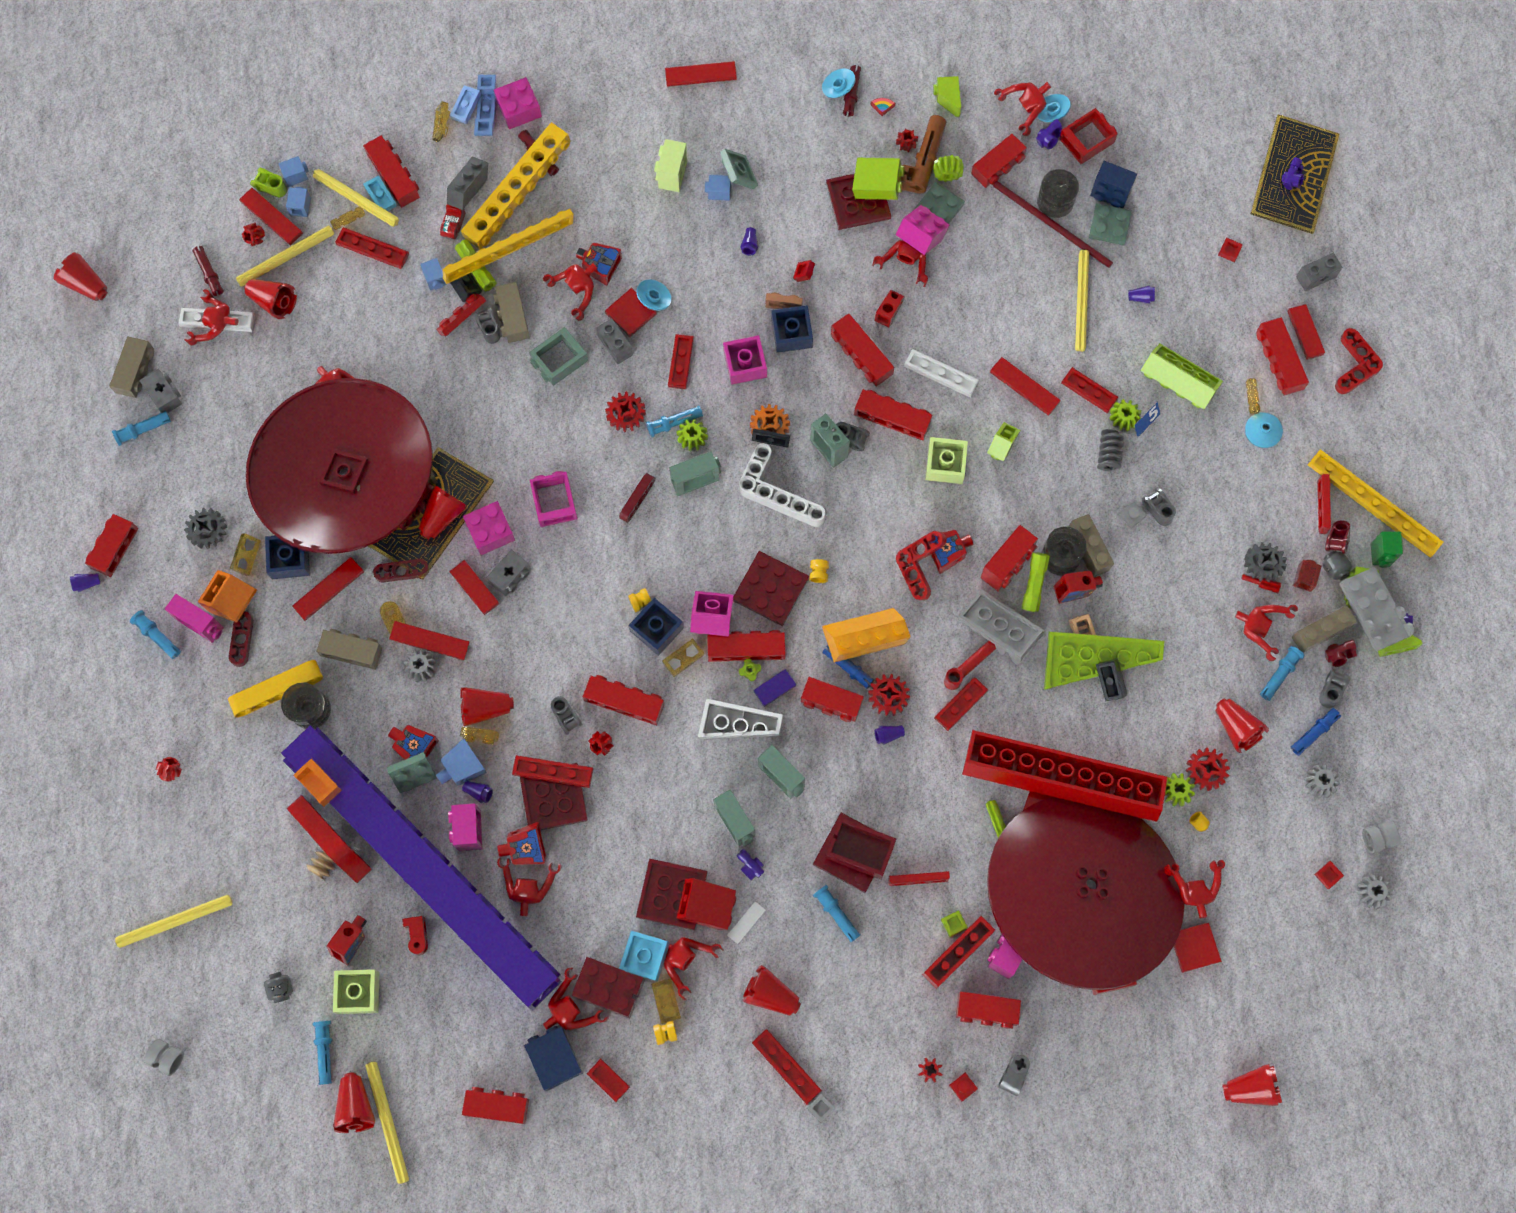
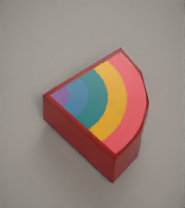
M876 98L870 102V105L881 116L889 112L896 104L887 98Z

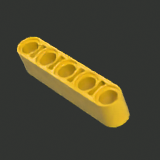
M310 660L233 694L228 698V702L236 718L243 717L323 680V675L317 661Z

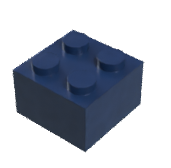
M1103 161L1090 196L1098 201L1107 202L1113 207L1124 209L1138 173Z
M808 305L771 310L776 353L813 348V334Z
M275 535L265 536L266 573L271 579L310 576L309 551L293 547Z
M655 597L628 625L630 632L658 656L684 629L683 621Z

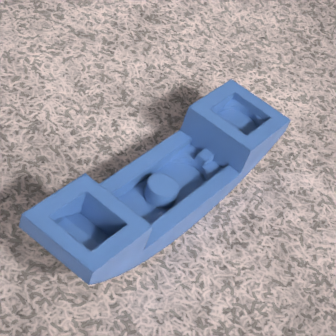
M478 75L477 90H480L481 96L477 102L475 136H493L496 115V98L494 94L496 75Z

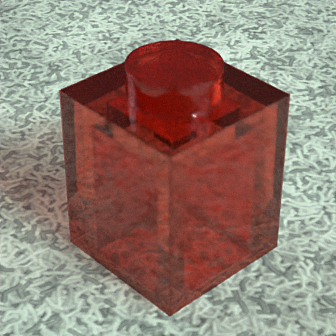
M1303 560L1298 565L1293 586L1311 592L1317 585L1322 565H1318L1313 560Z

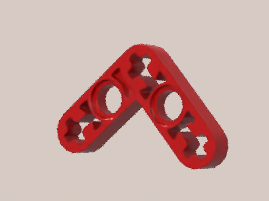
M1353 328L1346 329L1340 339L1359 365L1336 381L1335 389L1340 394L1351 392L1378 374L1383 367L1380 357L1360 333ZM1351 335H1352V336H1353V339H1349V340H1348V339L1346 338L1347 336H1351ZM1357 348H1364L1366 355L1358 354ZM1370 364H1376L1377 366L1376 368H1371ZM1354 372H1361L1364 378L1357 379ZM1349 379L1351 380V382L1348 384L1347 387H1346V386H1344V387L1341 386L1342 383L1344 384V383L1348 382Z
M932 531L903 548L896 555V562L912 596L917 600H927L931 595V588L918 562L945 546L947 539L942 532ZM935 536L940 537L938 543L929 545L928 542H933L936 539ZM923 544L925 551L920 555L917 552V547ZM904 555H908V556H909V557L907 558V562H904V561L902 560V559L905 558ZM912 570H916L918 574L915 580L910 578ZM920 588L925 590L922 592L923 595L918 594L920 592Z

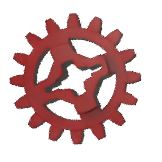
M626 391L625 395L622 396L619 392L618 398L612 396V402H607L609 407L605 409L606 414H608L606 416L607 421H610L611 427L616 425L617 431L620 428H623L624 432L627 431V428L634 431L633 426L639 428V421H645L643 417L646 415V410H644L645 404L641 403V397L635 399V393L628 396ZM634 405L638 408V412H636V409H633ZM613 412L618 415V419L615 418Z
M883 674L882 680L875 678L876 684H870L873 690H868V695L872 696L868 701L874 702L872 709L878 708V714L884 711L886 717L889 712L895 716L897 710L900 713L903 712L902 706H908L905 700H910V695H907L910 689L904 688L906 681L899 682L900 676L893 679V674H890L889 678H886V675ZM887 684L884 688H879L881 685ZM887 692H891V698H887ZM877 699L881 700L884 703V706L880 704ZM894 702H899L896 706L891 707Z
M1208 747L1204 749V752L1198 749L1196 754L1193 753L1190 756L1192 760H1188L1186 763L1190 766L1186 769V772L1191 773L1189 777L1194 779V785H1200V790L1206 787L1207 791H1210L1212 786L1218 789L1220 787L1219 784L1224 785L1226 783L1224 779L1229 777V774L1225 773L1230 770L1229 766H1225L1228 759L1222 760L1223 753L1217 755L1216 749H1213L1212 752H1209ZM1207 757L1206 761H1198L1200 758ZM1206 766H1209V770H1210L1209 773L1206 772V771H1207V768H1205ZM1211 777L1218 778L1215 781L1208 782Z

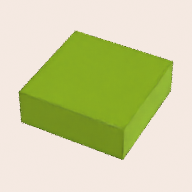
M959 910L941 919L949 937L968 929Z

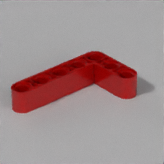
M302 795L286 808L322 850L356 883L360 882L372 870Z

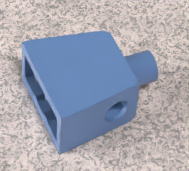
M463 739L440 760L445 769L436 774L442 785L453 779L457 786L464 784L465 781L473 780L487 772L466 740Z

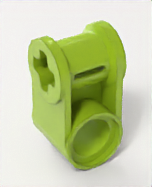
M258 168V174L254 180H251L250 185L258 191L278 198L285 196L287 187L281 176L264 168Z

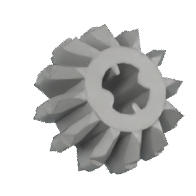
M422 649L420 654L416 650L413 651L414 656L407 654L409 661H404L403 664L407 666L404 672L409 673L408 678L410 680L414 678L415 682L418 683L421 678L426 682V676L433 678L431 671H436L437 668L434 666L436 660L431 659L432 654L430 652L426 654L425 650Z
M1323 764L1321 768L1319 765H1315L1313 769L1307 771L1309 776H1306L1304 780L1309 783L1305 785V788L1311 787L1310 794L1313 795L1317 792L1318 798H1321L1323 795L1327 798L1331 796V793L1337 791L1335 787L1340 782L1335 779L1339 776L1338 774H1332L1334 768L1327 770L1326 764Z
M1372 874L1369 878L1364 877L1362 879L1363 883L1358 884L1361 891H1358L1357 895L1363 896L1360 902L1367 901L1366 906L1368 908L1374 906L1375 909H1379L1380 906H1387V901L1392 900L1388 893L1393 892V889L1387 888V885L1390 884L1389 881L1383 883V876L1376 878Z

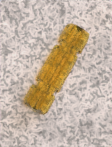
M359 206L354 208L355 211L350 210L340 215L338 219H332L330 223L333 229L337 230L341 228V225L345 226L357 220V217H364L365 212L363 208Z
M1249 378L1245 382L1248 389L1250 414H1258L1260 412V404H1258L1257 380Z

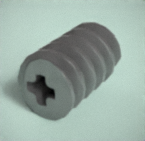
M1104 429L1101 431V444L1098 454L1099 464L1097 466L1100 470L1112 471L1122 466L1118 462L1122 461V457L1119 455L1123 453V450L1119 448L1124 446L1120 441L1124 440L1125 437L1119 434L1117 430Z

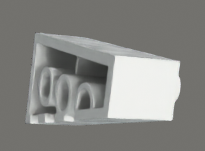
M706 699L698 738L780 736L784 716L778 713Z

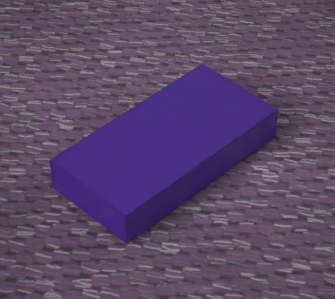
M785 669L753 691L765 707L796 687V683Z

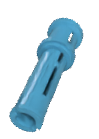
M700 406L669 417L661 416V419L653 422L647 421L646 425L650 436L653 438L655 434L664 431L669 432L672 427L683 424L686 420L691 421L703 417ZM691 414V416L677 420L678 418Z
M164 411L134 425L129 423L127 427L117 431L113 430L112 433L117 444L120 446L123 442L132 438L134 440L137 439L138 435L170 423L171 420L167 411Z
M143 610L136 612L131 617L130 623L136 625L141 630V634L149 636L171 659L179 656L181 650L158 630L156 623L150 621L145 616Z
M1293 646L1288 648L1289 652L1284 659L1279 661L1277 671L1262 692H1260L1262 698L1270 701L1288 674L1295 671L1296 664L1305 656L1301 650Z
M827 885L813 894V897L817 898L824 907V912H829L850 943L861 936L839 907V900L832 896Z
M331 1021L312 1023L315 1027V1040L313 1042L315 1046L317 1045L319 1085L332 1084L329 1044L332 1042L329 1029Z

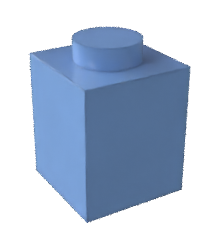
M299 156L278 163L288 187L308 180L306 173L309 170L305 161L301 162Z
M709 175V182L705 181V192L708 193V200L730 201L731 181L728 176Z
M303 187L289 188L286 208L290 216L308 217L311 201L308 190Z
M437 258L420 264L430 290H437L447 285L443 280V272Z

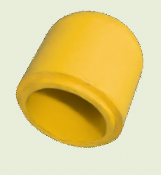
M1200 811L1195 812L1189 819V823L1199 832L1207 830L1210 825L1209 819Z

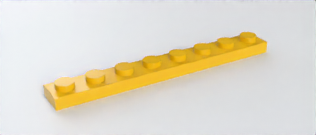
M571 209L560 211L555 216L545 218L534 226H528L525 230L514 233L505 240L497 241L486 249L482 248L471 256H465L454 264H448L442 269L443 280L448 284L573 224V212Z
M1321 449L1308 463V466L1321 476L1323 474H1330V483L1395 532H1401L1403 538L1430 558L1444 543V541Z

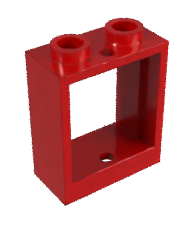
M1094 108L1062 129L1059 139L1076 160L1083 164L1114 144L1118 133L1115 127L1107 122L1104 114ZM1093 123L1106 139L1087 150L1075 136V133Z

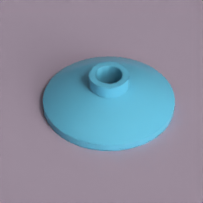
M845 68L833 71L825 78L822 84L823 93L829 98H838L845 95L855 84L854 73Z
M1053 94L1045 97L1046 107L1037 118L1043 122H1053L1055 119H1062L1071 108L1069 98L1062 94Z
M651 279L639 283L636 290L637 297L644 306L652 310L661 311L670 305L671 294L665 285Z
M1262 412L1254 414L1248 419L1245 433L1253 445L1260 448H1269L1280 441L1283 435V428L1281 422L1274 415ZM1263 425L1267 426L1269 429H1263Z

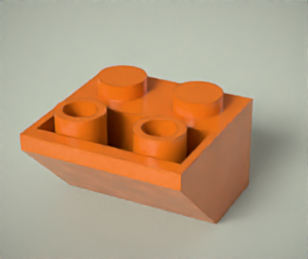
M217 570L198 603L214 615L238 622L257 590L235 576Z

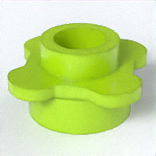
M746 659L744 666L739 669V675L744 676L749 681H755L758 672L761 671V665L754 664L751 659Z

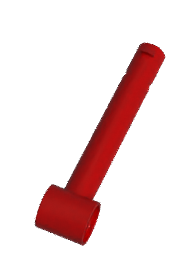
M988 640L958 668L949 669L944 678L946 688L950 690L958 689L963 678L996 650L995 644ZM949 676H956L958 682L950 681Z

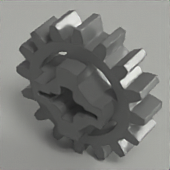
M202 508L200 513L195 510V516L189 515L191 521H185V524L188 526V528L184 529L187 533L186 538L191 540V543L194 546L197 545L200 549L204 545L207 549H210V544L216 547V541H223L221 535L227 534L223 530L228 528L224 523L226 521L225 518L218 511L214 513L212 508L208 512L205 508Z
M1261 542L1260 547L1254 544L1252 549H1248L1244 557V567H1248L1247 573H1253L1252 578L1258 576L1259 581H1262L1263 578H1266L1267 582H1270L1271 578L1276 581L1278 576L1283 575L1287 566V557H1282L1284 552H1278V546L1272 548L1271 543L1265 546Z

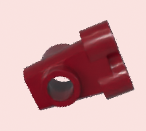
M1354 640L1346 641L1340 645L1331 644L1328 646L1327 650H1325L1327 662H1331L1333 667H1340L1347 663V659L1356 657L1357 648Z

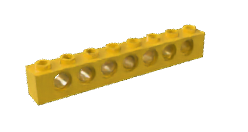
M552 122L548 125L462 228L461 233L465 239L479 249L489 244L491 237L501 229L504 221L512 216L514 209L523 203L528 192L534 190L538 180L547 174L548 168L557 162L559 155L563 151L568 149L571 142L568 133ZM551 144L555 145L553 148H548ZM544 158L542 161L537 162V159ZM528 171H532V174L525 175ZM516 185H521L520 188L514 189ZM506 198H509V199H510L508 202L503 203V200H504V199H506ZM499 212L496 216H491L492 213ZM482 226H487L486 229L480 230Z

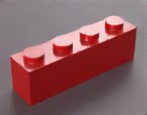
M380 135L363 145L368 158L401 208L420 198L418 194L419 186L415 180L411 181L409 178L411 175L408 169L401 166L402 161L397 153L394 154L392 152L393 147L389 140L385 141L383 136Z
M849 313L831 325V337L835 342L841 344L842 350L847 356H851L854 365L865 373V378L869 383H873L877 387L894 374L895 367Z
M1282 317L1261 323L1256 332L1257 339L1261 341L1263 353L1269 359L1270 370L1276 376L1278 389L1282 391L1283 396L1304 390L1309 381Z
M862 389L854 410V415L922 441H924L933 416L925 409H916L908 403H900L892 397H883L873 390Z
M755 630L743 634L741 631H732L729 636L707 634L708 662L745 661L746 659H751V661L785 660V632L780 630H771L769 633H761V631Z
M590 675L582 696L585 702L656 726L665 705L662 697L657 694L651 693V695H648L639 688L633 687L630 689L621 682H609L607 678L601 675H596V677Z
M980 916L922 975L937 989L995 932V929Z

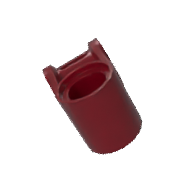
M1339 520L1333 523L1331 531L1327 536L1326 551H1342L1343 554H1346L1350 542L1349 522Z

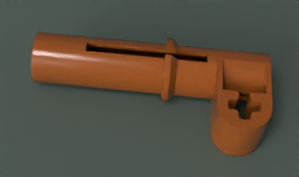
M932 115L930 117L920 151L915 157V167L902 165L905 168L904 177H901L900 181L902 182V190L920 194L926 192L947 123L946 119L942 116Z

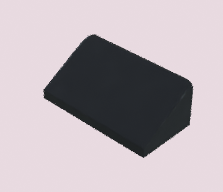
M471 273L450 282L462 302H466V299L472 294L482 293L481 288Z
M753 429L751 441L788 448L791 436Z
M1118 658L1096 664L1105 701L1125 698L1127 690Z

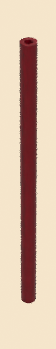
M996 181L994 183V188L1082 250H1088L1089 255L1108 268L1112 266L1113 262L1026 200L1000 182Z

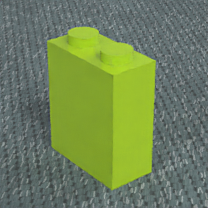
M857 157L852 189L855 199L898 200V195L902 192V182L900 181L901 177H904L905 172L900 158Z

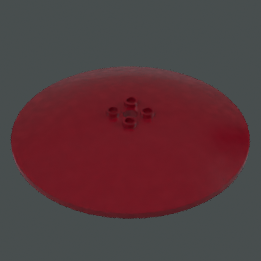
M355 378L334 379L314 384L282 402L259 428L250 447L246 463L248 497L256 515L273 535L293 547L322 554L345 553L365 548L382 540L398 529L415 511L422 500L431 477L433 465L430 434L424 420L412 403L386 385ZM348 468V472L345 475L339 474L341 469Z
M1051 797L1029 806L1015 816L1000 834L993 848L988 866V897L992 913L1002 935L1012 949L1028 965L1046 977L1064 985L1088 990H1105L1126 986L1140 980L1158 967L1168 956L1180 934L1184 917V902L1181 899L1177 882L1173 875L1168 876L1164 872V867L1167 864L1172 869V865L1176 862L1161 837L1141 818ZM1087 880L1094 881L1096 889L1089 888Z

